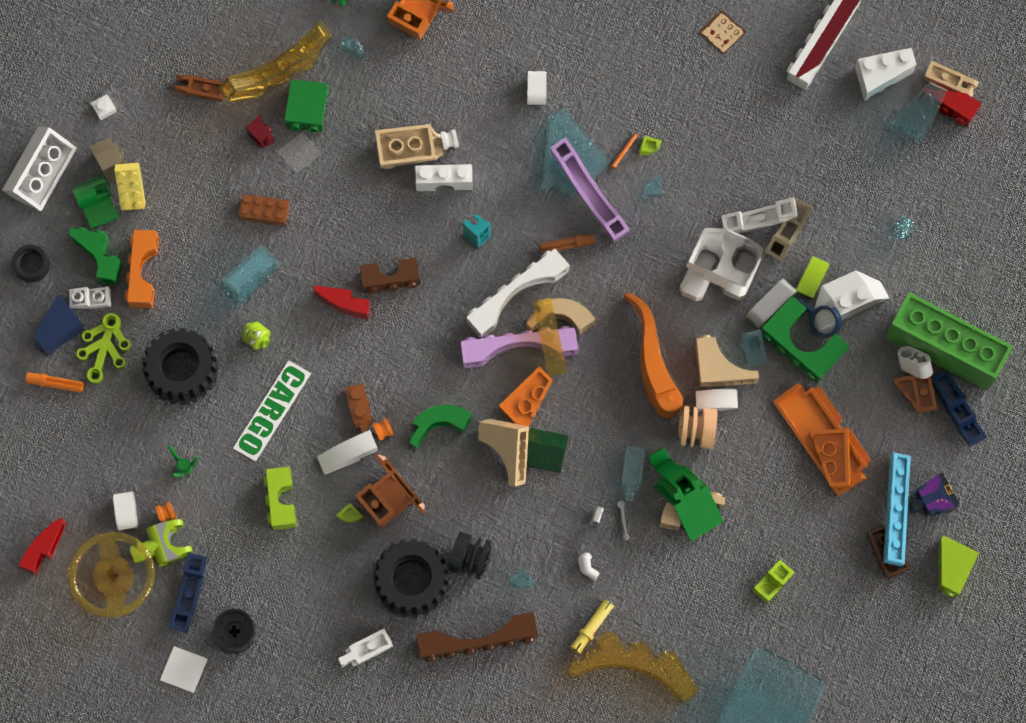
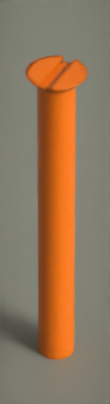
M636 133L632 135L616 160L610 165L612 169L616 170V166L638 135Z

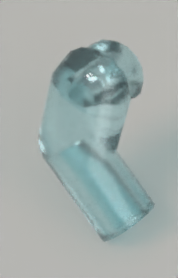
M352 37L342 38L341 45L344 48L354 50L358 58L366 56V52L358 39Z

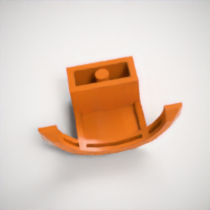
M401 0L400 3L397 1L394 3L387 15V19L392 26L421 41L438 11L453 13L454 6L450 1Z

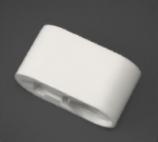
M528 71L527 105H546V71Z
M904 346L898 350L901 370L921 379L929 378L932 375L931 358L928 354L911 346Z
M134 492L113 494L118 531L138 528Z

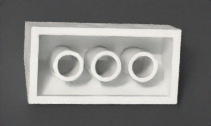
M38 127L2 191L16 201L42 211L77 148L51 128Z

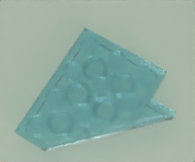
M563 108L549 119L541 192L544 193L555 184L567 198L576 189L551 155L550 147L566 137L592 179L608 168L611 162Z

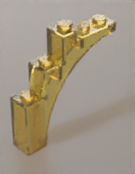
M324 21L318 22L300 41L276 58L252 70L228 76L220 85L219 90L227 103L260 98L269 86L285 84L294 72L310 70L318 61L319 52L333 35Z
M614 631L610 634L605 632L599 636V641L596 644L599 650L593 649L586 654L587 658L581 662L578 659L571 663L567 672L570 678L574 679L586 672L600 668L617 667L632 669L647 674L661 682L676 696L681 704L699 693L695 682L673 650L669 653L667 650L657 656L658 660L656 661L644 641L632 643L627 647L629 650L626 651Z

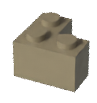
M109 137L90 146V149L107 183L111 184L116 181L115 165L128 163L117 142L113 143Z

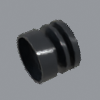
M459 531L451 553L448 571L461 574L464 567H468V577L471 578L475 569L477 570L475 579L481 580L490 561L492 540L487 539L484 547H481V537L478 538L474 545L472 544L471 534Z
M232 608L223 611L218 615L213 625L216 644L228 654L244 653L255 641L256 631L253 619L241 609ZM234 628L237 629V632H240L237 634V637H233L232 634H229L233 632Z

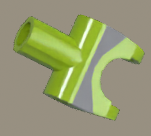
M180 519L171 520L147 528L149 540L130 547L135 564L155 557L158 567H163L186 558L188 553L192 554L191 546L175 547L170 544V538L173 533L184 526L183 521Z

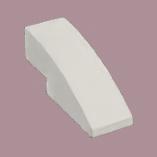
M369 430L338 444L317 458L324 475L358 462L360 458L375 453L378 449Z

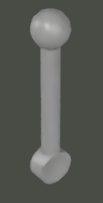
M619 501L617 507L620 509L622 521V539L627 541L630 536L627 533L623 509L625 503Z

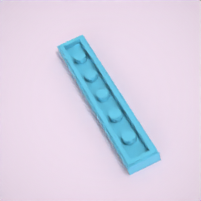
M892 452L889 463L883 563L902 567L905 563L911 456Z

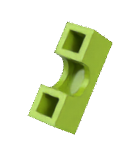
M290 467L266 469L267 475L263 476L264 487H268L269 493L265 495L266 506H270V513H267L268 525H272L273 530L297 528L294 505H283L278 501L282 492L293 490Z

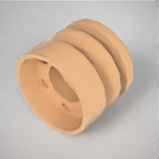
M684 406L678 429L680 446L685 447L686 438H690V447L694 446L695 439H699L700 448L713 449L716 435L717 409L704 408L702 416H698L697 407H693V413L689 415V406Z

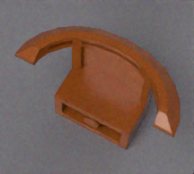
M375 454L376 459L388 473L373 486L369 483L355 495L382 529L412 504L423 515L425 511L424 503L387 458Z

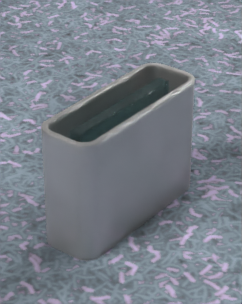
M596 506L593 509L589 525L597 526L599 524L604 508Z

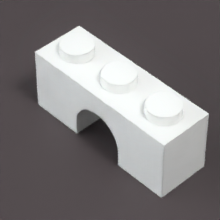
M472 164L415 166L416 191H435L436 187L442 185L452 186L454 190H473Z

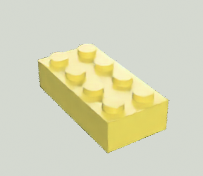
M139 163L116 164L115 176L121 210L145 209V196Z

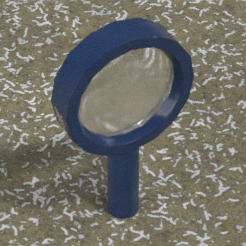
M800 297L797 299L807 308L806 312L811 315L810 326L817 336L828 338L840 331L842 319L835 307L823 305L813 308Z

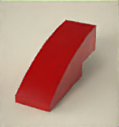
M314 285L315 296L325 304L344 314L368 320L370 311L369 299L353 298L352 290Z
M59 518L44 529L28 547L18 566L22 570L36 575L43 558L52 559L65 529L66 522Z

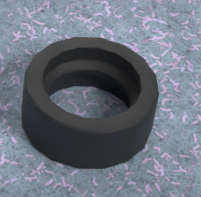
M33 244L24 245L14 253L12 267L21 280L28 283L37 282L47 275L50 269V261L41 247ZM28 254H37L42 260L41 267L34 273H25L20 268L21 259Z

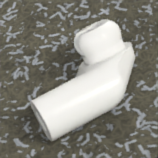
M585 552L579 556V569L581 573L595 581L600 573L591 568L590 559L592 557L589 553Z

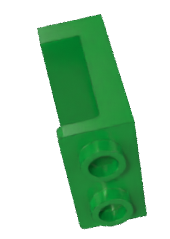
M291 79L285 115L287 128L294 131L304 129L312 133L323 131L326 99L329 95L328 83Z

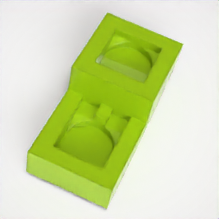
M813 256L796 290L814 298L830 264Z
M779 560L752 591L767 604L795 572L783 561Z

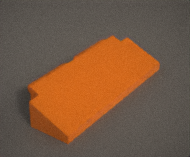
M796 384L772 401L825 478L826 475L809 431L849 430L850 487L833 488L837 496L844 494L867 479L862 470L868 467L867 464L870 462V457L850 428H842L840 426L842 417L822 388L811 387L806 391L802 384Z

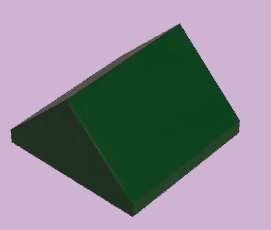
M531 428L528 436L527 466L561 473L569 436Z

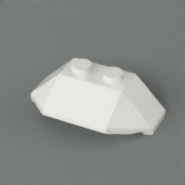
M853 271L822 285L814 308L823 305L833 306L838 310L843 320L889 299L880 281L858 271ZM823 309L817 314L816 321L820 329L835 324L834 315L829 310Z

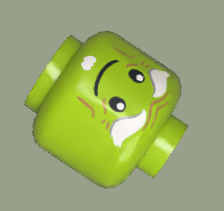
M249 322L243 328L242 340L254 350L266 348L270 343V331L259 322Z

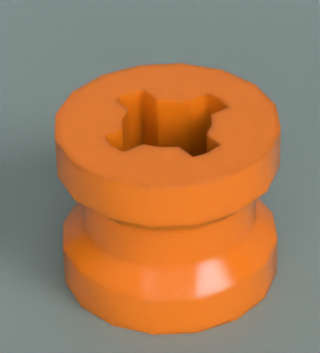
M387 418L382 419L380 423L372 424L379 441L384 440L386 436L391 437L394 435Z
M170 501L166 502L163 506H155L161 523L170 519H176Z

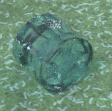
M900 216L897 220V225L892 227V232L906 240L910 236L909 232L914 230L916 225L909 218Z

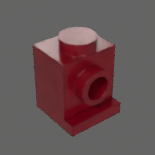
M260 116L245 127L247 135L261 149L270 146L275 141V138L272 136V129L266 123L263 125Z

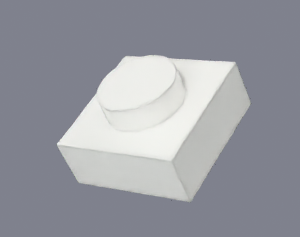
M107 94L91 102L100 120L117 112Z

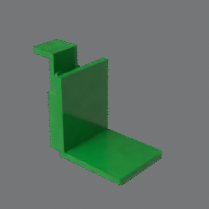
M664 447L648 455L653 469L661 477L658 480L659 483L653 487L675 508L689 540L697 539L723 522L708 486L685 465H677L669 457Z

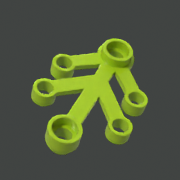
M114 313L105 315L102 319V324L90 331L83 332L82 339L85 343L93 342L94 336L104 332V335L100 340L86 348H80L76 353L79 360L86 361L90 354L99 350L94 367L90 368L87 372V378L93 384H98L103 380L102 367L107 350L114 360L113 364L116 369L121 370L126 366L124 358L120 357L111 342L112 334L119 341V348L123 352L129 351L131 344L129 340L125 339L119 329L121 326L120 317ZM110 321H115L113 326L108 325ZM90 334L91 338L85 339V336ZM123 343H128L126 348H122ZM81 352H86L84 357L79 356ZM119 360L123 361V364L120 366L116 365ZM98 374L99 378L93 379V375Z

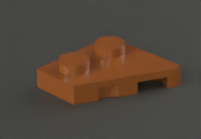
M910 375L893 379L895 386L918 414L938 410L931 376L921 379Z

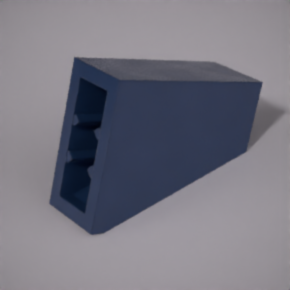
M61 295L56 297L33 335L37 341L34 345L40 352L44 351L47 356L85 329L82 322Z

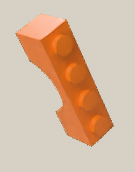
M134 230L133 236H130L132 254L128 255V265L131 266L130 272H127L126 276L129 289L125 290V301L128 302L130 308L153 309L154 288L152 284L142 279L141 269L146 260L158 254L159 236L155 230Z

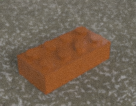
M242 194L238 215L239 220L286 226L290 203L289 200Z

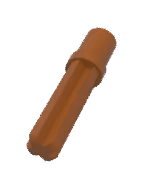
M594 233L543 242L539 244V250L541 254H544L554 249L561 251L576 247L581 248L582 246L596 244Z

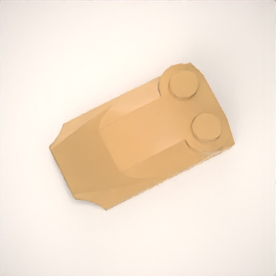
M431 124L375 130L380 168L393 169L399 165L433 161L444 155L441 136L432 129Z

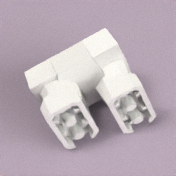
M704 228L686 265L689 269L679 288L681 295L693 301L702 300L710 282L721 286L724 295L736 300L744 299L759 267L764 249L753 240L731 230Z

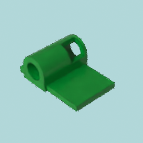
M100 175L73 186L74 189L72 191L80 209H83L91 230L119 219L111 199V192L104 177Z

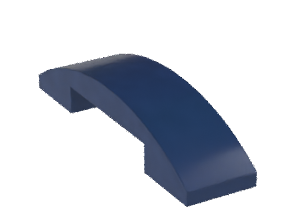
M191 553L187 554L179 595L168 629L185 633L189 632L203 584L207 557Z

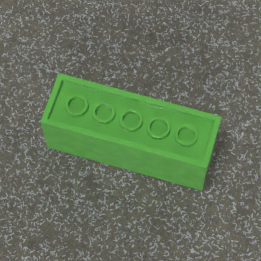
M910 292L907 294L885 336L886 339L901 347L911 346L928 354L932 363L945 370L947 369L949 372L986 391L990 389L1013 348L1009 343Z

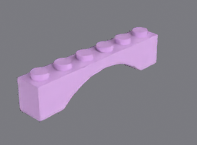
M565 137L550 147L551 155L614 244L628 235L630 229L595 184L567 138Z
M570 326L560 327L559 330L546 328L540 330V332L523 331L521 334L516 335L505 333L499 337L487 335L483 339L469 337L461 341L464 368L483 366L497 354L517 347L539 348L551 352L557 357L578 355L575 328H570Z

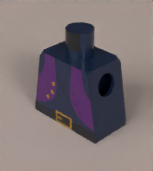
M943 472L919 487L915 492L917 499L909 502L913 513L923 509L926 517L957 510L960 506Z

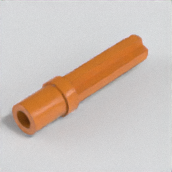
M27 372L26 375L27 384L79 393L83 392L84 383L81 381Z

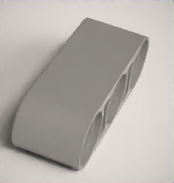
M783 278L747 313L746 317L756 327L761 329L792 296L796 295L797 290Z

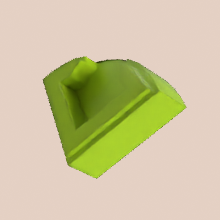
M644 136L639 155H650L656 152L662 140Z
M351 503L336 514L339 520L346 523H354L363 519L361 513Z

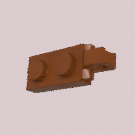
M363 383L346 387L345 392L355 428H361L362 433L369 431L368 426L372 425L373 420Z

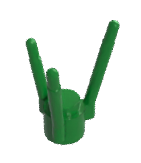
M169 445L168 449L177 462L176 469L178 473H173L172 477L182 479L183 476L191 474L193 468L196 467L198 456L196 455L192 462L185 458L180 459Z

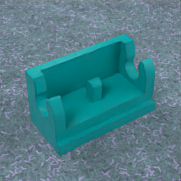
M473 214L478 223L473 225L470 221L465 220L462 223L463 236L478 249L491 237V223L489 221L486 222L479 215Z

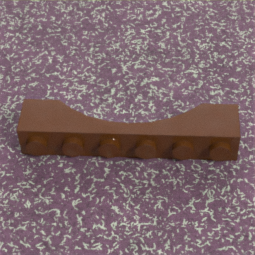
M534 612L515 615L500 630L478 639H457L446 636L436 630L416 634L421 661L425 660L426 663L437 661L438 657L445 656V659L457 657L456 654L460 653L472 655L476 653V650L492 651L496 649V646L502 645L504 648L515 646V643L518 642L530 644L535 642L534 639H538Z

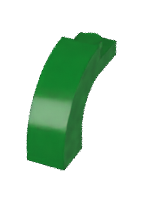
M448 404L426 409L412 422L413 428L416 431L413 430L408 438L410 441L409 447L417 451L428 432L440 426L450 427L463 435L473 419L472 413L461 407Z

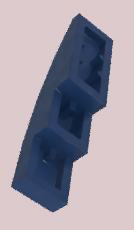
M946 369L932 376V385L967 445L970 447L986 439V434L976 421V415L966 402V396Z

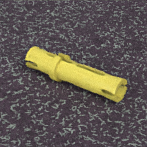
M604 599L584 629H580L579 636L570 646L572 650L576 649L575 652L577 654H581L586 644L592 641L594 633L614 608L613 604H608L609 601Z

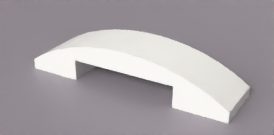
M792 197L776 201L775 205L743 213L737 211L722 215L723 228L735 233H742L788 221L798 216L795 199Z

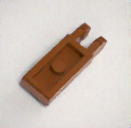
M179 74L176 76L177 81L188 84L187 87L174 85L173 91L176 93L223 102L227 89L226 82L192 75Z

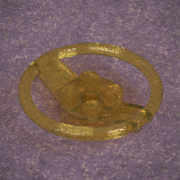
M106 532L88 539L75 552L68 570L69 588L76 602L86 611L101 617H119L137 609L149 596L155 580V566L149 550L135 537L120 532ZM116 540L133 545L142 554L147 566L145 587L141 594L127 606H125L126 592L134 584V573L126 560L121 557ZM99 543L100 561L95 565L93 581L96 588L104 594L108 609L98 608L86 601L81 595L76 582V570L80 559L89 548ZM115 573L118 575V578H115L116 581H112L109 578L111 574Z

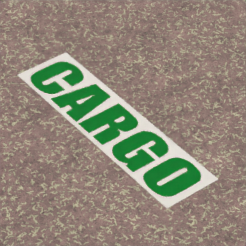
M288 360L233 449L256 461L311 373Z

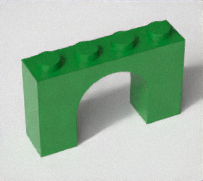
M792 296L762 327L760 334L764 341L772 343L776 347L779 354L787 356L794 367L803 370L809 380L818 383L847 353L850 345L835 333L818 351L803 352L797 349L790 340L789 331L805 314L807 308Z

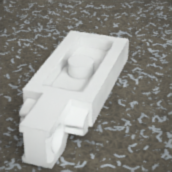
M382 629L350 645L345 650L346 655L338 658V661L342 667L351 663L353 666H356L393 647V644L385 629Z

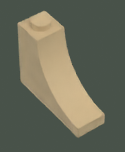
M703 335L696 339L695 347L700 388L757 384L759 379L758 371L741 369L730 363L721 353L716 337Z
M494 419L480 421L478 441L490 445L500 455L507 469L508 485L515 487L525 484L529 426Z

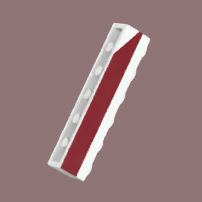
M833 0L831 6L829 4L823 11V19L817 20L814 26L816 30L813 34L809 33L804 42L806 46L804 49L800 48L797 52L796 62L790 63L786 71L788 73V81L807 90L860 5L861 0Z

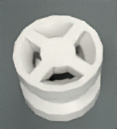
M455 129L447 133L444 131L440 132L444 150H447L449 147H459Z

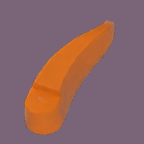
M626 293L624 299L635 308L641 322L640 370L646 394L658 415L668 419L675 418L682 411L683 396L665 367L660 352L653 314L647 304L638 296Z

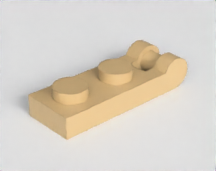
M931 61L923 78L947 90L967 93L971 97H973V90L978 86V81L934 61ZM962 83H963V84H966L967 87H966V88L961 87Z

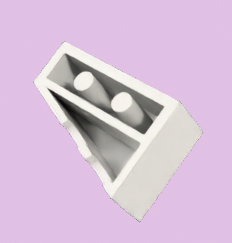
M912 48L857 60L855 70L864 101L872 95L880 93L886 87L913 74L917 64Z

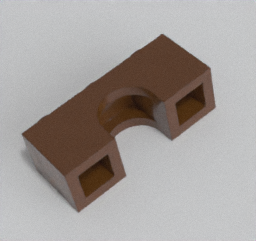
M417 258L398 260V271L392 276L382 274L379 263L360 266L364 293L376 294L382 290L391 292L402 287L412 289L420 285Z

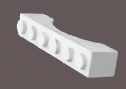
M556 249L551 252H545L541 256V260L537 263H531L526 268L527 271L513 277L509 285L500 287L497 290V294L486 298L482 302L483 305L478 309H472L467 314V324L480 339H483L484 336H487L496 329L502 309L515 294L535 284L555 283L569 272L570 265Z

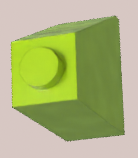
M944 535L938 542V589L949 598H957L979 552Z

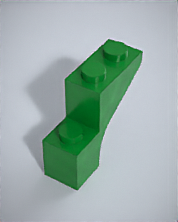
M83 227L70 228L69 235L72 241L97 261L96 278L98 282L117 286L123 265L117 256H106L110 241L107 234L100 230H95L94 232L87 231Z

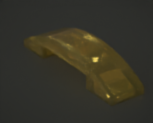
M551 298L533 301L532 305L548 375L550 377L568 373Z

